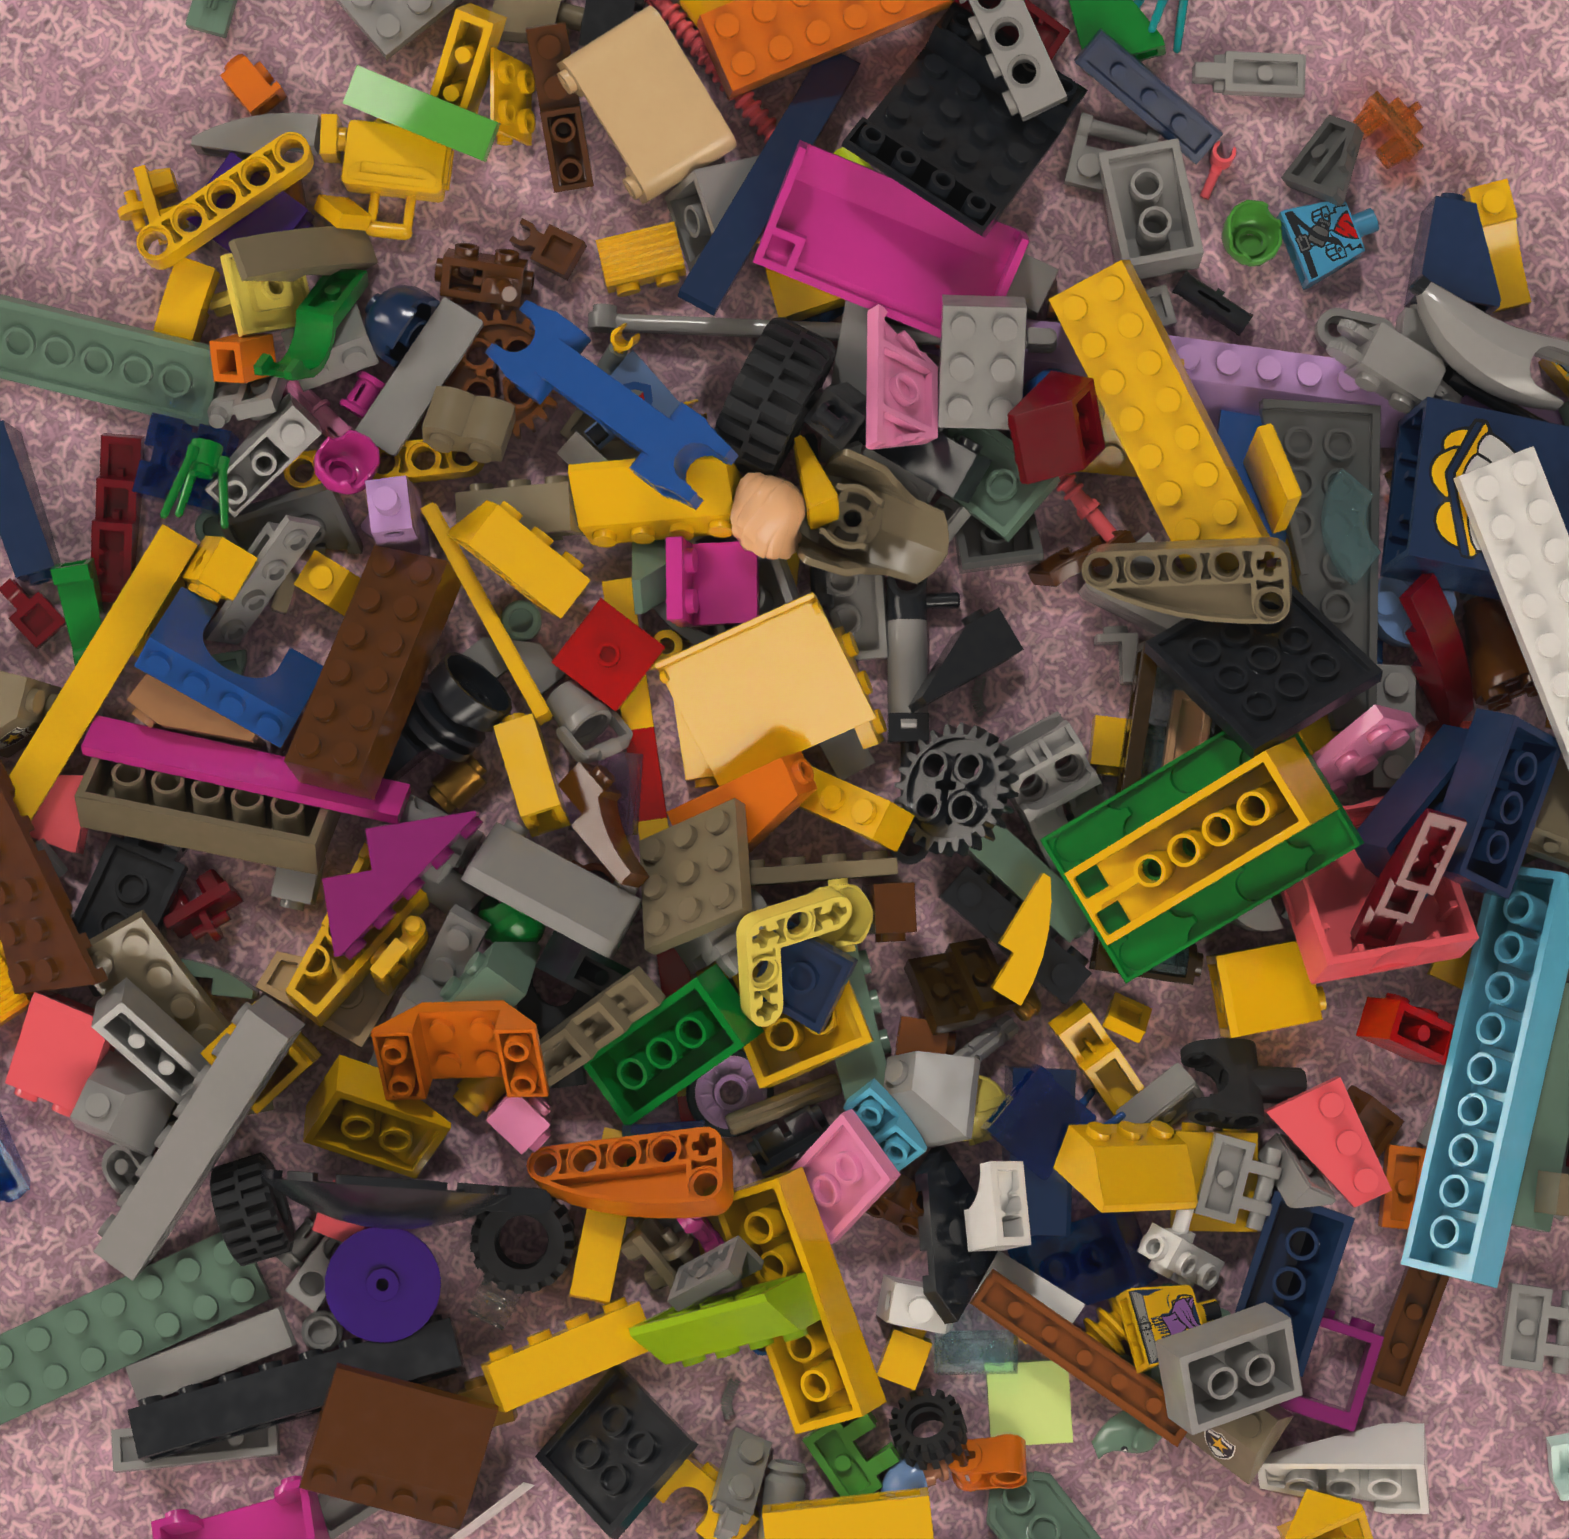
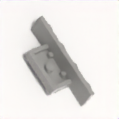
M285 515L280 524L266 523L247 551L257 557V561L234 600H227L204 632L203 636L206 640L239 645L321 528L318 521Z

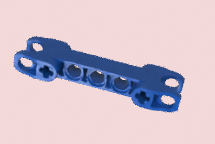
M526 300L519 310L535 326V335L531 344L521 351L509 352L492 343L485 351L487 356L500 367L503 374L518 390L539 405L554 390L634 448L640 454L629 469L664 497L681 502L696 510L704 500L687 484L686 474L689 466L696 459L703 456H713L725 464L732 465L738 458V454L718 435L703 416L681 402L668 418L590 362L581 353L592 340L582 330L558 312L543 308Z

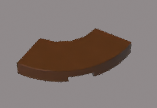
M1127 530L1113 531L1112 534L1115 537L1107 543L1100 535H1095L1091 537V542L1087 546L1073 552L1068 546L1038 563L1027 574L1034 585L1057 587L1068 578L1081 572L1084 560L1095 546L1136 543L1131 531ZM1099 557L1092 560L1093 568L1110 564V561L1105 558Z

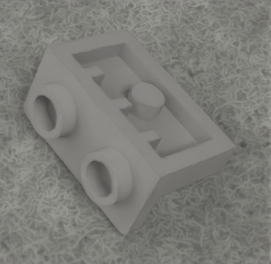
M738 1235L680 1266L667 1302L678 1312L692 1304H701L709 1296L723 1289H729L738 1281L761 1270L764 1260Z

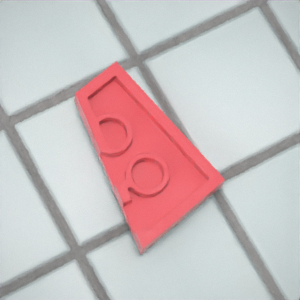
M1336 1076L1264 1110L1265 1114L1278 1125L1291 1142L1304 1153L1317 1167V1170L1352 1207L1355 1208L1392 1191L1341 1077Z

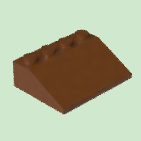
M337 1362L305 1455L299 1488L460 1530L474 1492L499 1405Z

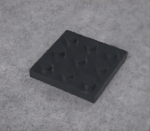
M618 1364L610 1368L535 1457L610 1538L619 1539L699 1444L623 1366Z

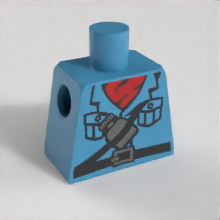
M1325 201L1281 211L1276 218L1281 220L1282 239L1303 290L1312 287L1358 259L1365 251L1361 237L1379 231L1377 217L1371 208L1351 215L1346 201H1344L1341 207Z

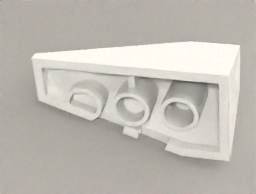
M1382 1423L1270 1453L1258 1471L1260 1489L1303 1497L1307 1488L1329 1493L1331 1496L1352 1501V1498L1375 1502L1374 1511L1386 1514H1429L1427 1446L1424 1423Z

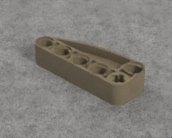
M1274 537L1102 544L1090 550L1082 564L1081 570L1083 579L1088 585L1112 597L1148 610L1196 620L1237 624H1273L1280 622L1286 617L1292 601L1291 555L1289 547L1284 541ZM1267 551L1274 552V558H1281L1277 560L1276 566L1273 568L1266 567V561H1260L1264 558ZM1225 552L1232 553L1238 558L1239 566L1233 570H1225L1219 566L1217 556ZM1181 554H1188L1195 559L1197 568L1190 572H1184L1176 566L1175 558ZM1138 556H1147L1154 562L1155 570L1147 574L1141 573L1134 567L1133 559ZM1099 557L1109 560L1112 564L1113 572L1108 575L1096 573L1092 567V560ZM1268 592H1275L1282 597L1284 604L1278 609H1268L1262 604L1261 596Z

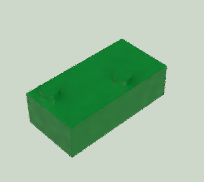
M716 963L663 1000L658 1007L632 1023L624 1034L598 1050L593 1059L585 1063L583 1067L625 1127L628 1128L762 1034L764 1030L762 1027L755 1025L742 1013L740 996Z

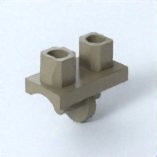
M640 1217L636 1229L625 1236L621 1245V1251L629 1261H636L642 1257L647 1259L650 1264L646 1266L644 1276L646 1282L653 1290L667 1286L671 1289L678 1268L694 1259V1256L688 1250L694 1238L690 1233L686 1234L684 1230L675 1234L669 1226L664 1228L657 1218Z

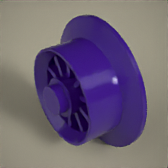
M369 1227L356 1232L347 1238L334 1252L325 1275L326 1299L336 1320L351 1334L372 1342H393L417 1332L432 1316L441 1293V1275L435 1256L420 1238L404 1229Z

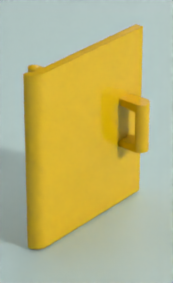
M814 592L808 593L654 663L659 671L660 681L666 684L719 787L774 760L806 750L876 718V714Z

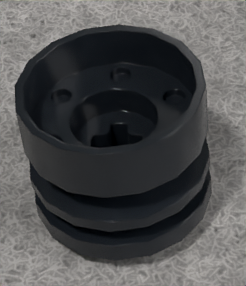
M448 652L428 675V682L421 683L406 723L414 734L431 750L452 761L465 762L476 750V747H479L485 740V732H492L494 730L493 726L499 724L511 711L512 702L503 685L485 667L468 656L457 652Z

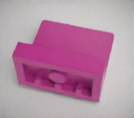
M682 536L666 537L667 620L678 627L742 624L758 617V555L745 551L739 541L692 544Z

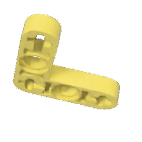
M826 888L750 912L740 920L736 931L740 1007L742 1013L755 1025L760 1027L769 1026L775 1023L783 1011L781 948L843 927L849 921L852 914L851 902L844 895L833 888ZM797 912H802L800 924L794 929L787 930L789 918ZM767 960L766 971L758 978H753L752 972L754 967L761 961Z

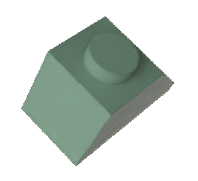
M666 539L655 540L651 544L632 542V588L635 614H644L666 600Z

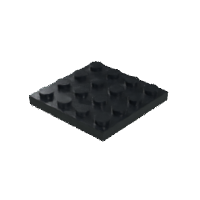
M1293 585L1289 612L1280 622L1273 624H1237L1185 618L1146 641L1144 651L1251 759L1263 751L1280 744L1381 682L1383 670ZM1268 592L1261 596L1262 604L1268 609H1278L1284 604L1282 597L1275 592Z

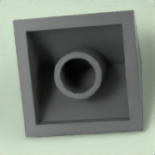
M1034 513L1009 542H1006L972 515L954 536L959 574L1032 565L1044 560Z

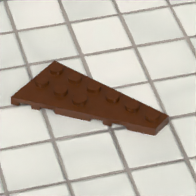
M0 759V940L14 994L96 985L108 981L109 979L103 967L96 969L87 951L92 945L86 932L79 934L70 917L73 906L45 849L38 851L29 833L35 828L28 815L21 816L13 800L15 787Z

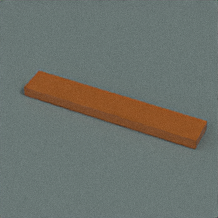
M991 1269L969 1303L1171 1444L1176 1447L1179 1446L1187 1431L1168 1418L1163 1386L1143 1372L1137 1374L1135 1366L995 1269Z

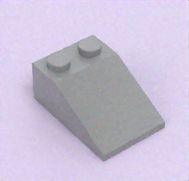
M1179 139L1099 153L1101 179L1115 263L1120 260H1130L1139 279L1198 269L1204 250Z

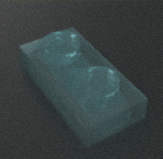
M1009 1330L935 1333L934 1373L938 1375L1018 1374V1337Z

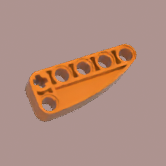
M696 1127L544 1146L531 1153L526 1165L530 1177L541 1189L546 1190L550 1196L575 1206L621 1216L642 1218L717 1216L730 1208L734 1197L732 1151L718 1131L711 1127ZM676 1152L670 1161L663 1162L664 1157L668 1153ZM636 1156L635 1161L631 1165L623 1167L627 1159ZM596 1161L595 1166L591 1170L583 1172L589 1163ZM557 1166L551 1175L544 1177L548 1169ZM717 1185L716 1190L711 1195L703 1196L708 1187Z

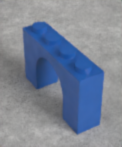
M181 587L147 640L134 667L281 748L312 694L323 665L290 647L276 672L270 676L252 678L228 670L210 655L203 641V633L218 606Z

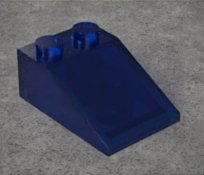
M1097 1211L1072 1220L1071 1236L1031 1235V1245L1007 1250L1010 1258L1081 1301L1085 1306L1115 1297L1127 1289L1144 1287L1158 1279L1157 1272L1148 1267L1151 1259L1137 1252L1143 1234L1134 1212L1101 1213Z

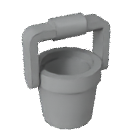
M575 680L561 684L549 695L546 704L559 726L556 729V735L577 762L589 764L596 760L601 761L620 753L621 750L629 746L633 732L624 720L613 709L607 708L603 702H599ZM608 725L619 736L594 745L588 750H584L582 747L600 736Z

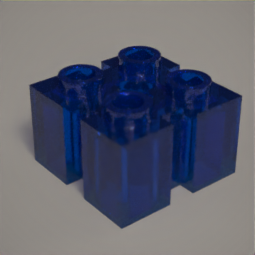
M152 412L144 444L153 452L150 462L140 460L132 492L141 498L164 503L180 470L179 464L185 459L187 447L191 443V439L203 438L217 442L224 447L222 456L230 458L237 450L239 438L232 431L216 429L204 424H199L198 432L193 433L191 432L193 427L185 420ZM196 477L186 508L219 516V503L205 491L206 486L212 479ZM182 486V488H181V490H180V493H179V495H178L179 497H180V495H181L183 486Z

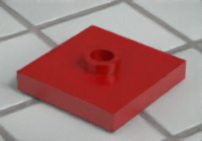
M600 598L551 663L617 713L665 651L666 647Z

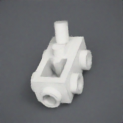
M1194 1209L1176 1210L1171 1228H1163L1152 1222L1148 1232L1141 1239L1137 1250L1140 1254L1151 1259L1148 1267L1180 1285H1191L1193 1288L1194 1284H1197L1210 1291L1217 1283L1225 1262L1192 1244L1196 1234L1189 1231Z

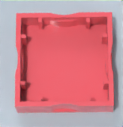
M1384 796L1375 797L1355 805L1343 806L1356 829L1360 827ZM1355 849L1282 891L1281 896L1310 983L1316 984L1461 958L1479 939L1460 884L1443 876L1434 895L1428 894L1422 902L1413 923H1404L1395 945L1383 948L1354 941L1350 934L1368 895L1378 879L1377 876L1365 868Z

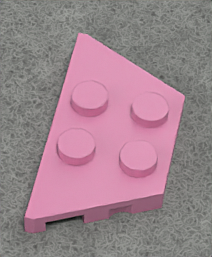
M879 304L867 311L866 448L874 450L927 444L938 438V367L926 353L919 350L915 341L905 330L897 334L885 321L888 311Z

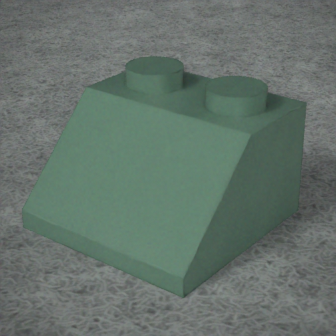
M494 942L483 954L477 951L466 964L464 973L459 978L452 976L446 982L440 992V996L443 998L442 1002L504 1000L514 1007L527 994L541 946L536 942Z

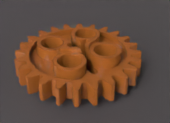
M495 309L493 320L487 321L482 311L478 312V318L483 321L484 326L446 381L445 386L458 388L472 393L476 388L484 387L490 390V397L498 399L497 384L493 377H489L496 374L497 364L488 358L484 364L477 366L469 363L468 358L471 351L475 348L482 347L488 349L492 343L495 344L498 340L502 341V349L509 352L517 346L527 347L531 344L535 335V330H531L532 322L525 318L519 324L517 313L514 310L511 311L507 320H503L499 309ZM506 376L503 377L504 401L515 406L516 421L512 432L519 440L521 439L520 427L526 426L531 432L535 433L534 419L539 418L544 422L549 421L544 409L546 407L558 409V403L551 397L552 394L558 393L552 390L541 405L531 398L524 404H515L510 401V393L516 386Z

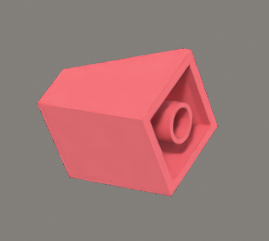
M53 991L34 992L5 1080L6 1084L16 1087L15 1095L32 1102H37L38 1098H42L53 1103L51 1108L53 1111L70 1117L88 1078L109 1051L114 1052L116 1049L91 1027L94 1008Z

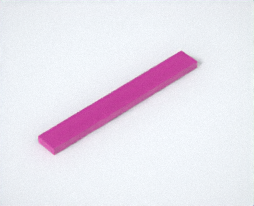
M95 715L81 745L82 753L86 756L392 824L400 823L411 795L410 784L385 778L382 779L374 800L301 783L284 762L285 756L158 728H150Z

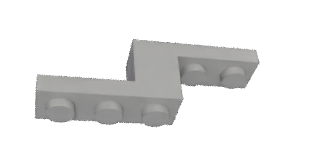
M455 904L449 911L419 974L401 996L391 1018L422 1002H442L443 998L440 996L442 988L452 976L459 978L464 973L466 964L478 951L491 924ZM374 1051L368 1064L378 1067Z

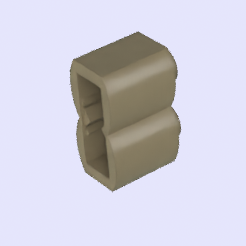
M436 386L422 425L423 442L441 453L463 451L471 459L480 463H489L490 461L501 462L516 421L515 406L501 399L475 396L458 388Z

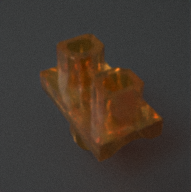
M1376 91L1367 99L1362 107V111L1352 122L1357 124L1364 133L1363 140H1366L1378 129L1388 138V141L1375 152L1377 158L1386 169H1390L1403 160L1410 162L1424 147L1415 136L1424 128L1415 117L1423 108L1418 101L1407 107L1397 97L1388 104L1382 95Z

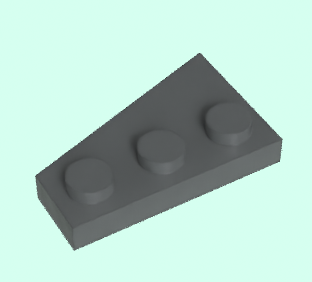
M322 483L249 504L235 518L229 513V527L225 530L221 528L227 540L248 551L267 522L280 524L285 515L315 520L321 525V528L305 549L310 550V554H313L314 550L321 554H326V549H347L348 554H362L363 552L361 538L339 493L327 490ZM219 513V517H218V524H219V526H220V513Z

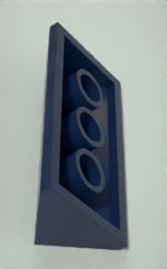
M1005 1066L1004 1093L1008 1106L1007 1115L1003 1122L1002 1161H1023L1030 1235L1071 1236L1072 1185L1053 1166L1068 1126L1074 1125L1076 1070Z

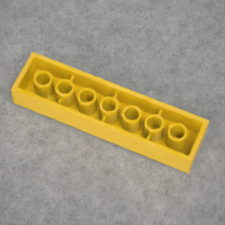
M1120 260L1048 299L1087 377L1094 379L1096 394L1170 540L1187 541L1270 537L1131 261ZM1225 552L1217 556L1219 566L1225 570H1233L1239 566L1238 558L1232 553ZM1265 552L1264 558L1260 561H1267L1273 558L1274 552ZM1188 554L1178 555L1186 572L1197 568V563L1192 556Z

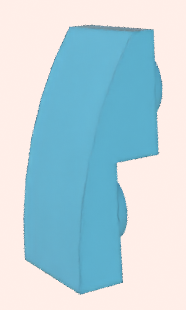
M875 1078L846 1100L843 1109L845 1111L850 1109L855 1111L898 1171L926 1152L927 1146L911 1119Z

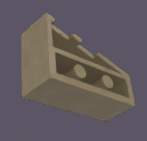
M547 476L544 478V484L531 485V480L528 479L507 481V487L494 488L492 483H475L469 485L470 491L455 492L456 524L486 500L499 506L505 501L523 515L519 522L530 531L536 526L554 541L563 540L562 536H585L578 527L569 476Z

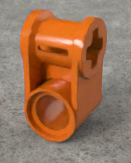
M1013 1434L967 1439L966 1445L961 1444L963 1449L961 1455L958 1456L952 1453L954 1461L947 1465L952 1471L954 1484L963 1491L1018 1488L1027 1482L1026 1441L1022 1437ZM965 1449L968 1451L969 1456L965 1455ZM965 1475L969 1476L970 1481L966 1480Z

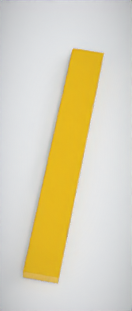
M164 524L161 525L9 775L15 787L13 800L21 816L28 815L31 821L198 548V544Z

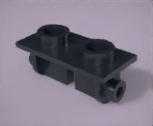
M808 1104L801 1110L786 1117L784 1120L790 1131L784 1134L776 1123L757 1135L752 1136L753 1141L746 1145L756 1160L763 1176L785 1168L791 1161L805 1154L827 1130L830 1124L818 1104L810 1107Z

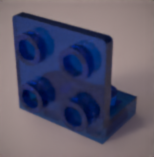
M1033 1064L981 1128L1019 1161H1023V1164L1038 1177L1047 1180L1055 1170L1053 1166L1068 1126L1095 1122L1096 1115L1052 1079L1054 1076L1043 1066Z

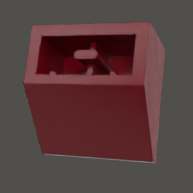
M1051 370L1007 414L1008 427L1011 431L1015 452V462L1022 484L1028 485L1084 470L1106 448L1093 378Z

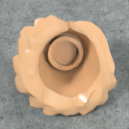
M757 472L747 473L741 478L735 492L730 520L733 536L739 540L742 548L745 551L753 552L763 559L766 557L771 560L778 558L786 560L796 553L799 549L798 543L802 539L799 528L806 514V504L802 493L799 492V489L793 483L786 481L781 476L765 475Z

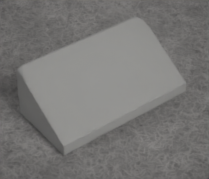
M1176 1063L1116 1111V1114L1119 1112L1126 1114L1125 1119L1122 1121L1150 1123L1153 1120H1157L1172 1126L1187 1114V1103L1205 1096L1184 1067Z
M1275 1133L1259 1150L1258 1157L1261 1162H1263L1266 1147L1282 1150L1278 1166L1282 1168L1280 1179H1275L1274 1184L1287 1206L1291 1208L1332 1205L1336 1201L1335 1195L1323 1175L1304 1153L1291 1142L1289 1137Z

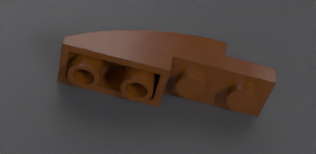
M566 21L527 27L526 35L554 193L593 187V176L580 99L575 92L572 94L567 93L557 76V73L560 72L557 63L571 55Z

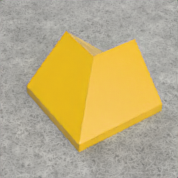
M1307 1488L1293 1520L1277 1526L1281 1539H1373L1362 1504Z

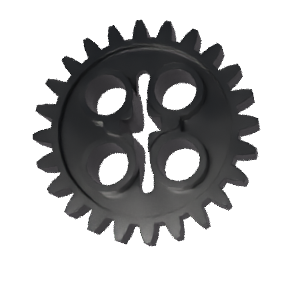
M960 722L957 728L945 724L943 734L931 730L930 743L919 739L917 741L920 749L918 755L911 752L906 754L912 762L910 767H899V771L906 776L905 781L897 782L894 787L903 791V795L896 798L894 804L905 808L906 811L915 815L906 834L914 837L913 843L924 847L925 850L938 855L940 853L951 858L954 853L967 856L969 847L978 851L982 850V837L994 841L995 835L992 830L994 826L1006 828V824L1001 818L1002 814L1014 813V809L1007 805L1008 799L1018 797L1019 795L1018 792L1010 789V784L1018 781L1019 776L1008 771L1016 764L1014 759L1006 756L1009 747L998 742L999 737L977 725L971 727ZM943 764H944L943 770H942L941 773L939 774L940 769H941V767H942ZM979 766V770L974 776L975 770ZM937 805V809H936L935 813L933 814L934 808H935V806ZM973 806L972 812L968 816L969 809Z

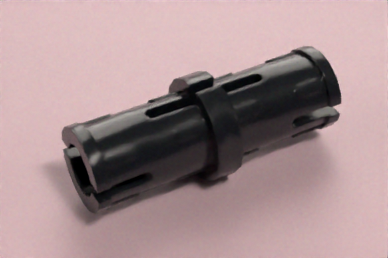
M1186 270L1172 293L1179 295L1202 311L1201 315L1206 319L1210 316L1235 332L1237 336H1240L1253 317V314L1248 313L1224 297L1225 292L1218 288L1215 291Z

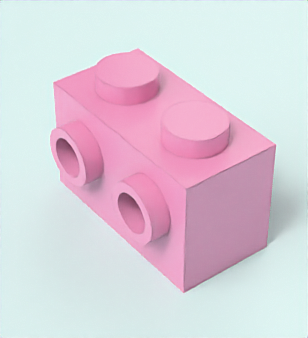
M505 1094L489 1110L486 1121L521 1155L528 1148L536 1152L551 1136L550 1132L552 1130L549 1128L552 1116L549 1114L551 1112V1105L543 1097H507V1094Z

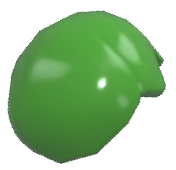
M1246 200L1234 206L1222 227L1221 239L1226 252L1239 264L1249 267L1261 266L1275 257L1282 245L1281 220L1276 219L1269 212L1267 203Z

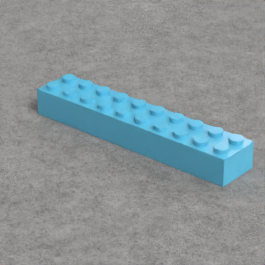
M1520 866L1509 899L1484 893L1476 929L1479 939L1472 946L1401 1259V1265L1493 1288L1498 1287L1569 969V875L1564 872Z

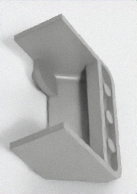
M509 819L506 820L504 825L496 822L468 865L461 880L607 958H614L642 906V899L635 896L638 888L621 885L616 879L612 884L526 838L529 832L528 829Z

